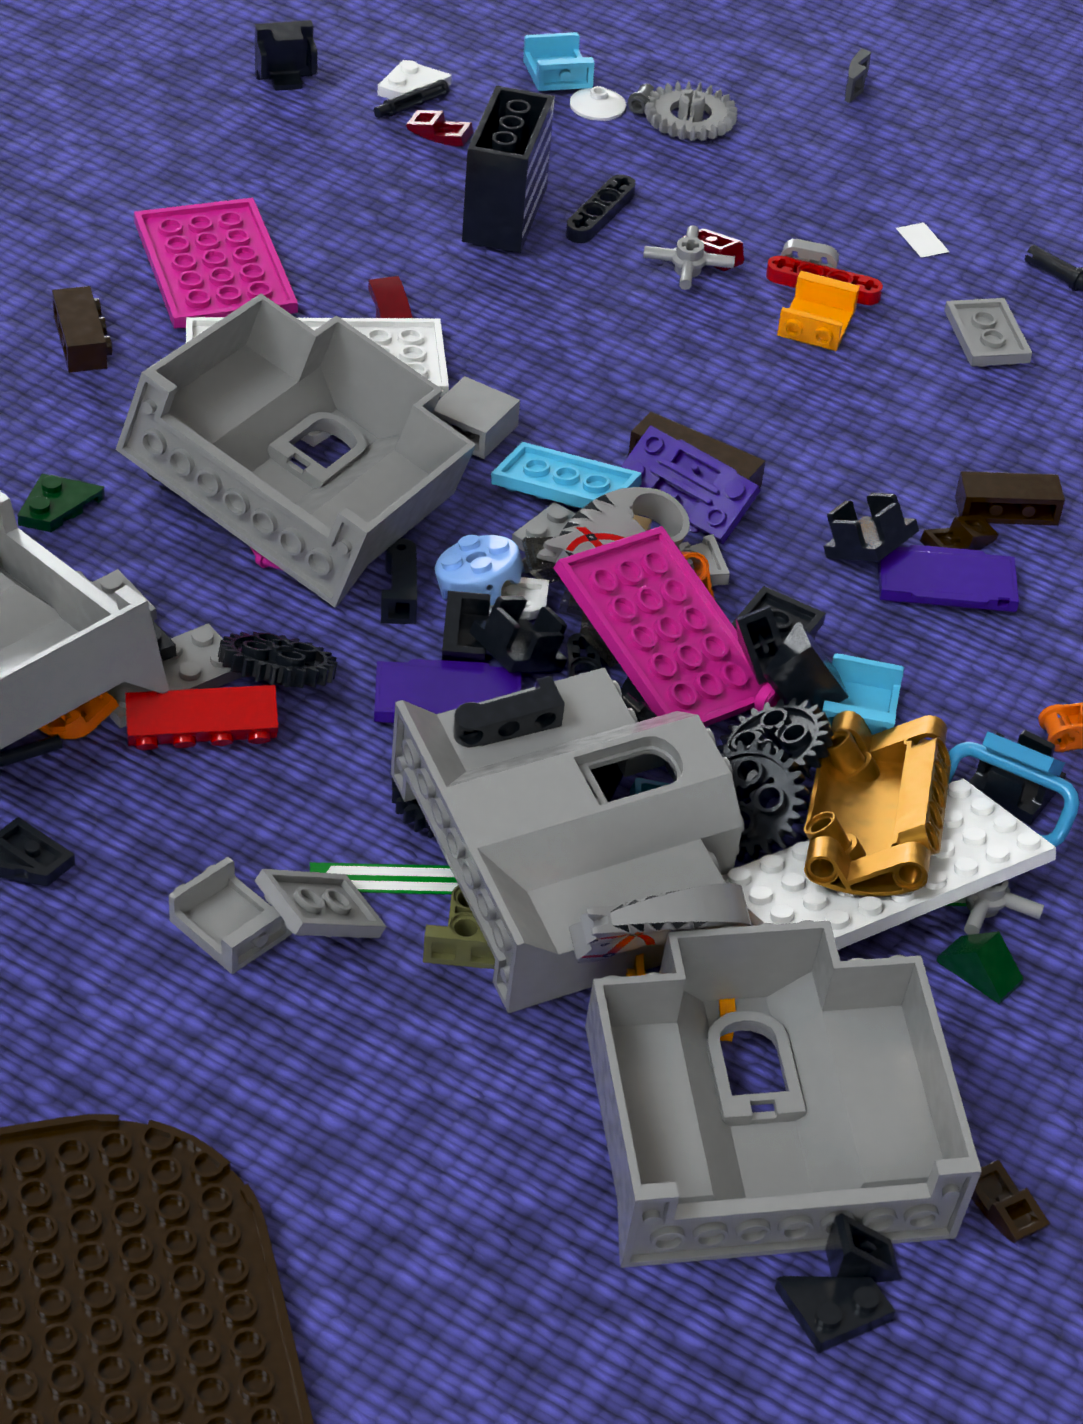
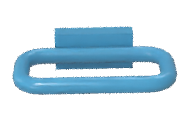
M988 731L982 745L968 741L959 743L948 752L951 761L949 784L961 759L970 756L1061 794L1064 798V807L1054 830L1048 835H1039L1055 847L1065 841L1075 821L1080 804L1079 796L1074 786L1060 777L1065 762Z

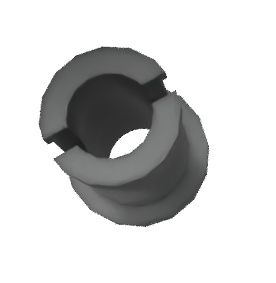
M642 84L637 92L630 95L628 105L632 112L637 114L644 113L646 103L650 102L648 96H651L650 92L654 89L651 84Z

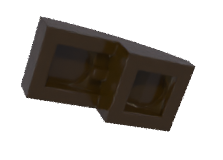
M981 515L954 517L950 528L924 530L920 542L925 546L979 550L996 541L999 534Z
M999 1159L981 1167L982 1172L971 1199L985 1217L1012 1243H1016L1050 1225L1027 1188L1022 1191L1017 1189Z

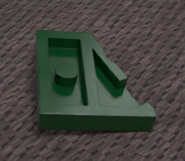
M42 473L17 515L18 526L52 532L62 526L66 520L73 519L83 513V505L91 500H95L98 503L102 501L105 497L104 486Z

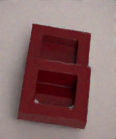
M417 110L406 124L408 130L425 139L451 146L463 147L474 133L472 122L445 121L443 111Z
M399 276L369 279L368 290L376 306V318H413Z

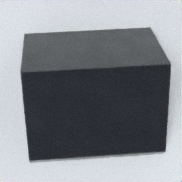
M801 622L796 623L763 673V676L779 697L783 699L785 705H788L793 698L797 699L799 705L808 700L811 707L818 705L822 712L824 700L840 703L849 696L835 667Z

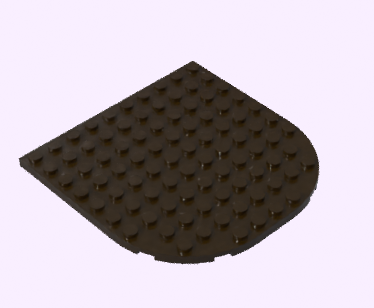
M115 1114L68 1116L0 1127V1424H314L261 1206L250 1186L243 1183L230 1168V1162L214 1148L195 1136L175 1127L149 1120L148 1124L122 1121L119 1115Z

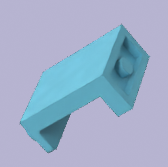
M577 32L526 35L524 37L523 61L538 91L593 88L595 62L592 57H582L579 51L580 36Z
M835 653L832 665L839 673L849 697L840 703L824 700L822 712H825L831 728L834 717L843 711H853L859 714L864 719L872 735L893 728L904 667Z

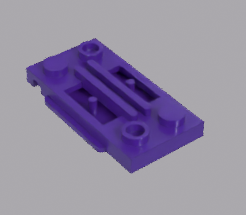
M651 425L621 465L622 468L641 472V485L639 487L658 489L674 497L688 514L690 521L689 531L693 533L700 531L705 535L714 534L716 541L721 544L725 543L761 491L759 485L739 475L732 467L681 439L676 440Z
M910 545L909 547H897L878 562L880 600L1017 612L1019 595L1015 557L989 555L980 550Z
M411 659L409 662L377 661L374 722L394 723L395 702L401 700L432 713L440 714L457 709L464 703H479L521 691V672L510 673L505 667H494L485 662Z

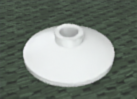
M596 86L575 92L570 98V107L573 112L583 118L594 121H608L623 115L626 110V102L620 94L604 87Z

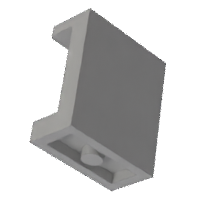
M226 857L217 864L210 865L203 873L186 884L179 885L169 895L170 922L231 974H234L292 935V932L286 928L285 921L277 910L235 876L234 861L229 857Z

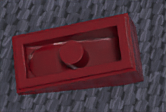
M704 228L699 230L698 239L704 243L706 253L735 256L734 267L744 263L743 242ZM715 267L723 272L732 269L724 267Z

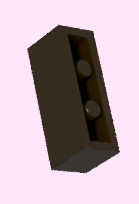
M90 286L52 290L53 315L68 372L107 369V355H112V344L110 336H107L105 317H101L99 298L93 297Z
M961 471L955 494L959 516L981 515L988 523L1058 526L1065 502L1059 475Z

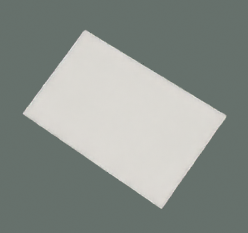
M925 223L896 228L921 258L949 252Z

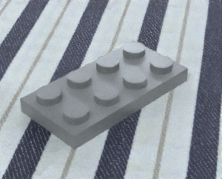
M209 623L171 638L176 644L177 656L162 661L169 690L217 688L242 677L240 672H231V668L223 667V663L218 661L220 641L223 639ZM123 682L107 691L119 704L109 715L119 728L127 726L125 693L152 690Z

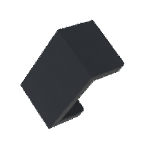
M448 591L442 660L485 662L486 649L469 631L474 620H487L489 618L491 597L489 594Z

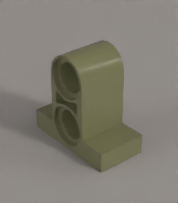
M458 885L451 894L448 926L426 924L423 963L494 969L495 958Z

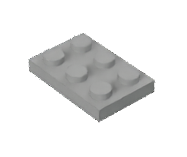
M1005 298L946 301L944 312L971 367L1016 365L1031 362L1032 351Z
M262 869L254 880L265 894V900L277 910L285 921L286 928L295 935L379 938L387 927L346 874Z

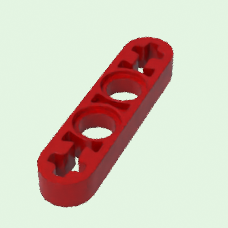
M773 256L768 260L766 277L771 282L796 288L800 271L860 286L857 299L859 304L875 305L881 299L883 285L878 279L786 256Z

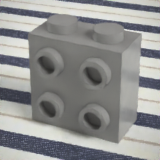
M464 376L438 400L433 414L474 442L476 447L472 455L484 459L518 426L520 399Z

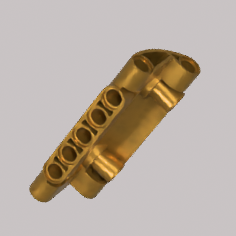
M853 711L840 712L834 717L832 723L834 735L831 736L834 744L827 748L829 757L819 758L822 767L816 769L806 824L804 826V832L809 839L804 867L805 875L815 884L855 895L890 896L919 890L927 883L931 856L938 854L941 848L951 768L950 756L945 745L947 736L946 723L937 716L928 715L872 735L864 719L859 714Z

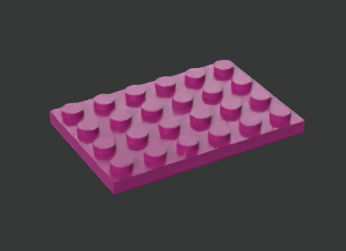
M254 198L134 212L136 228L174 329L186 328V317H226L261 293L290 314L298 313L297 299Z
M663 526L570 555L557 561L553 567L647 705L657 716L675 711L696 714L700 717L704 726L707 727L754 708L755 698L759 690L769 682L758 684L738 642L736 629Z

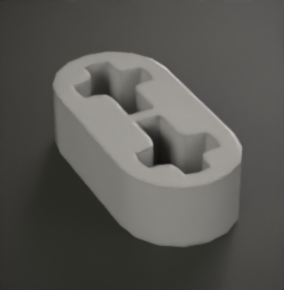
M801 239L788 240L781 253V256L835 269L839 261V254L832 246ZM792 251L798 252V258L792 257ZM826 257L828 264L822 263L821 258Z

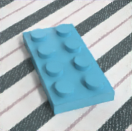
M522 442L491 473V484L504 487L509 491H519L534 495L539 499H549L564 503L569 507L583 508L591 501L609 492L622 488L639 487L641 485V472Z

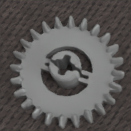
M677 81L675 91L672 90V86L669 83H666L665 91L660 86L657 87L656 92L651 91V96H648L650 102L646 103L644 113L648 122L663 134L669 133L668 136L673 138L678 136L681 140L689 138L690 141H696V139L705 141L707 138L715 139L717 135L723 136L733 128L737 120V107L735 106V101L730 100L729 94L722 96L721 89L717 90L715 95H712V85L707 88L706 92H702L701 82H699L696 90H692L690 81H688L686 89L682 90L679 81ZM679 107L678 117H675L671 111ZM706 111L710 117L702 121L703 112Z

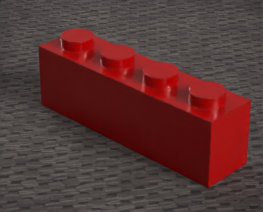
M275 685L169 690L164 694L155 691L125 693L128 746L136 745L138 750H152L158 748V744L171 743L176 748H189L195 746L196 742L211 741V745L226 746L232 744L233 740L248 739V742L252 744H263L270 742L271 738H277L278 714Z

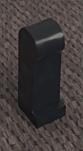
M400 538L386 549L385 569L391 575V590L382 589L381 623L416 624V545L409 539Z
M552 677L540 678L536 680L535 690L484 704L468 702L460 705L454 714L453 737L462 746L476 747L561 727L565 703Z

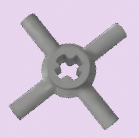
M694 225L687 228L686 237L679 239L677 247L674 249L645 246L643 258L672 261L675 265V272L680 275L679 286L684 290L691 288L692 278L698 276L705 265L734 269L735 256L706 253L704 243L698 239L699 229Z
M1006 880L966 897V906L970 911V915L964 931L968 935L979 934L985 918L995 916L1004 907L1040 919L1045 905L1010 893L1009 881Z

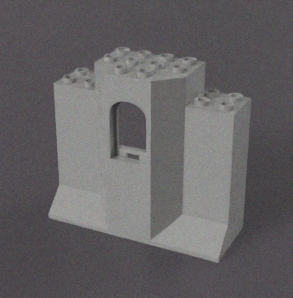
M261 293L141 373L116 450L335 608L340 604L368 564L455 493L476 444L433 414L443 391L437 385L337 315L316 330H313ZM323 431L340 438L351 450L329 467L324 468L293 445L310 432ZM294 457L299 462L304 464L307 468L303 470L295 463L290 461V459Z
M1 491L0 750L123 682L162 694L169 691L148 601L127 585L114 592L116 601H114L20 530L16 523L10 498Z
M605 667L554 681L565 703L561 727L484 746L465 747L456 742L453 737L456 709L435 714L404 700L395 702L391 761L392 778L404 802L417 800L495 958L493 984L508 1014L592 987L593 979L604 978L610 975L625 977L626 969L634 968L636 955L644 954L645 970L660 966L665 948L663 945H647L618 953L602 961L578 963L569 926L580 922V915L586 914L587 908L623 904L661 893L665 894L666 892L725 883L721 875L728 874L729 870L734 868L736 856L739 854V842L744 831V821L740 813L733 782L732 766L726 757H722L716 747V740L711 729L705 728L698 715L681 711L637 722L635 712L632 708H627L622 699V692L616 680L612 681ZM536 687L507 694L490 700L479 702V704H484L487 702L535 690ZM616 763L623 776L627 777L665 765L674 782L608 802L591 770Z
M804 920L798 923L787 924L763 923L758 926H722L715 929L671 931L667 933L659 973L651 972L645 975L625 977L610 975L604 978L593 979L585 1029L617 1196L621 1268L825 1250L834 1218L841 1213L891 1239L892 1244L956 1238L982 1171L921 955H894L889 958L878 959L853 958L848 961H840L830 921L814 922L812 920ZM735 998L736 1012L727 1013L720 1017L719 999ZM736 1031H752L770 1039L777 1050L786 1091L732 1095L720 1037ZM773 1104L775 1110L752 1113L751 1106Z

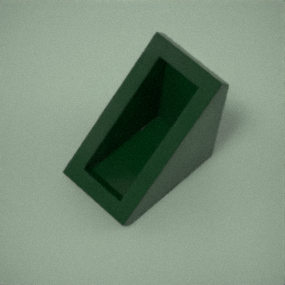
M999 931L960 936L937 957L936 961L998 1004H1001L1023 983L1024 979Z

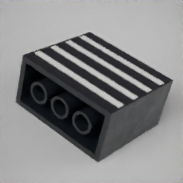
M496 85L467 149L462 242L471 243L475 246L502 249L506 252L521 253L547 189L555 96Z

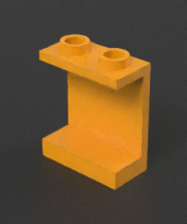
M800 271L794 299L789 309L785 307L781 309L777 336L837 351L855 313L860 286Z

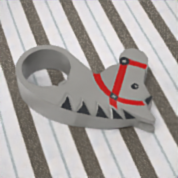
M644 487L622 488L596 498L578 511L567 522L558 537L545 541L543 545L545 549L539 551L537 557L545 561L557 563L561 558L646 531L637 520L633 519L634 515H643L663 526L675 545L679 547L689 531L690 521L684 507L674 497L664 491Z
M720 883L666 892L665 894L661 893L623 904L587 908V913L580 915L581 921L569 926L577 962L592 963L647 945L665 946L667 933L671 931L752 925L742 886L732 883Z

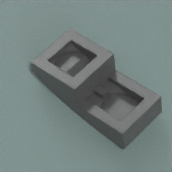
M861 49L857 52L850 63L844 95L846 102L850 103L864 90L871 52Z

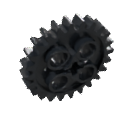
M240 632V635L231 633L230 637L224 636L223 640L220 641L218 661L223 663V667L231 668V672H240L242 677H255L257 682L266 680L269 681L270 685L277 683L285 687L304 688V685L316 688L317 684L326 686V682L332 683V680L335 678L338 663L336 662L337 658L332 657L331 652L323 651V647H315L311 642H299L300 639L298 638L287 639L285 635L277 636L271 633L253 632L252 635L245 632Z
M793 698L788 705H785L783 699H779L774 707H771L766 702L762 711L752 708V716L748 718L739 716L740 724L738 726L729 725L728 729L731 735L721 736L720 739L723 745L717 746L720 754L724 757L723 746L725 745L732 752H736L738 741H742L747 749H750L753 740H757L762 750L769 742L776 749V753L783 749L789 756L788 760L794 759L798 764L799 768L797 771H801L805 777L810 778L809 769L811 767H822L819 758L829 757L827 748L834 744L831 739L834 733L825 712H821L818 705L811 707L808 700L799 705L796 698ZM759 770L749 772L745 781L755 779Z
M753 740L750 749H747L742 741H738L736 752H732L726 745L723 746L724 757L729 760L732 766L733 782L743 821L750 820L749 827L741 834L739 854L736 856V859L742 862L746 852H748L749 856L756 861L759 857V850H764L767 855L773 854L771 845L775 843L784 849L786 847L783 840L785 834L791 837L797 836L791 828L793 823H805L798 814V811L809 809L808 804L800 799L807 796L809 790L805 785H800L806 778L801 771H797L799 768L798 764L794 759L788 760L789 756L783 749L776 753V749L769 742L763 750L757 740ZM759 770L755 779L745 781L749 772ZM750 797V803L746 804L744 802L745 799ZM780 797V801L775 807L767 809L766 806L772 798Z

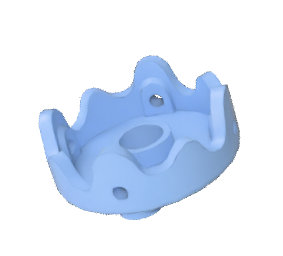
M466 535L458 543L445 550L435 564V573L443 600L447 599L448 591L481 593L491 596L490 605H494L496 599L501 596V589L505 581L509 580L511 583L518 584L521 580V573L525 572L517 544L507 537L498 535Z

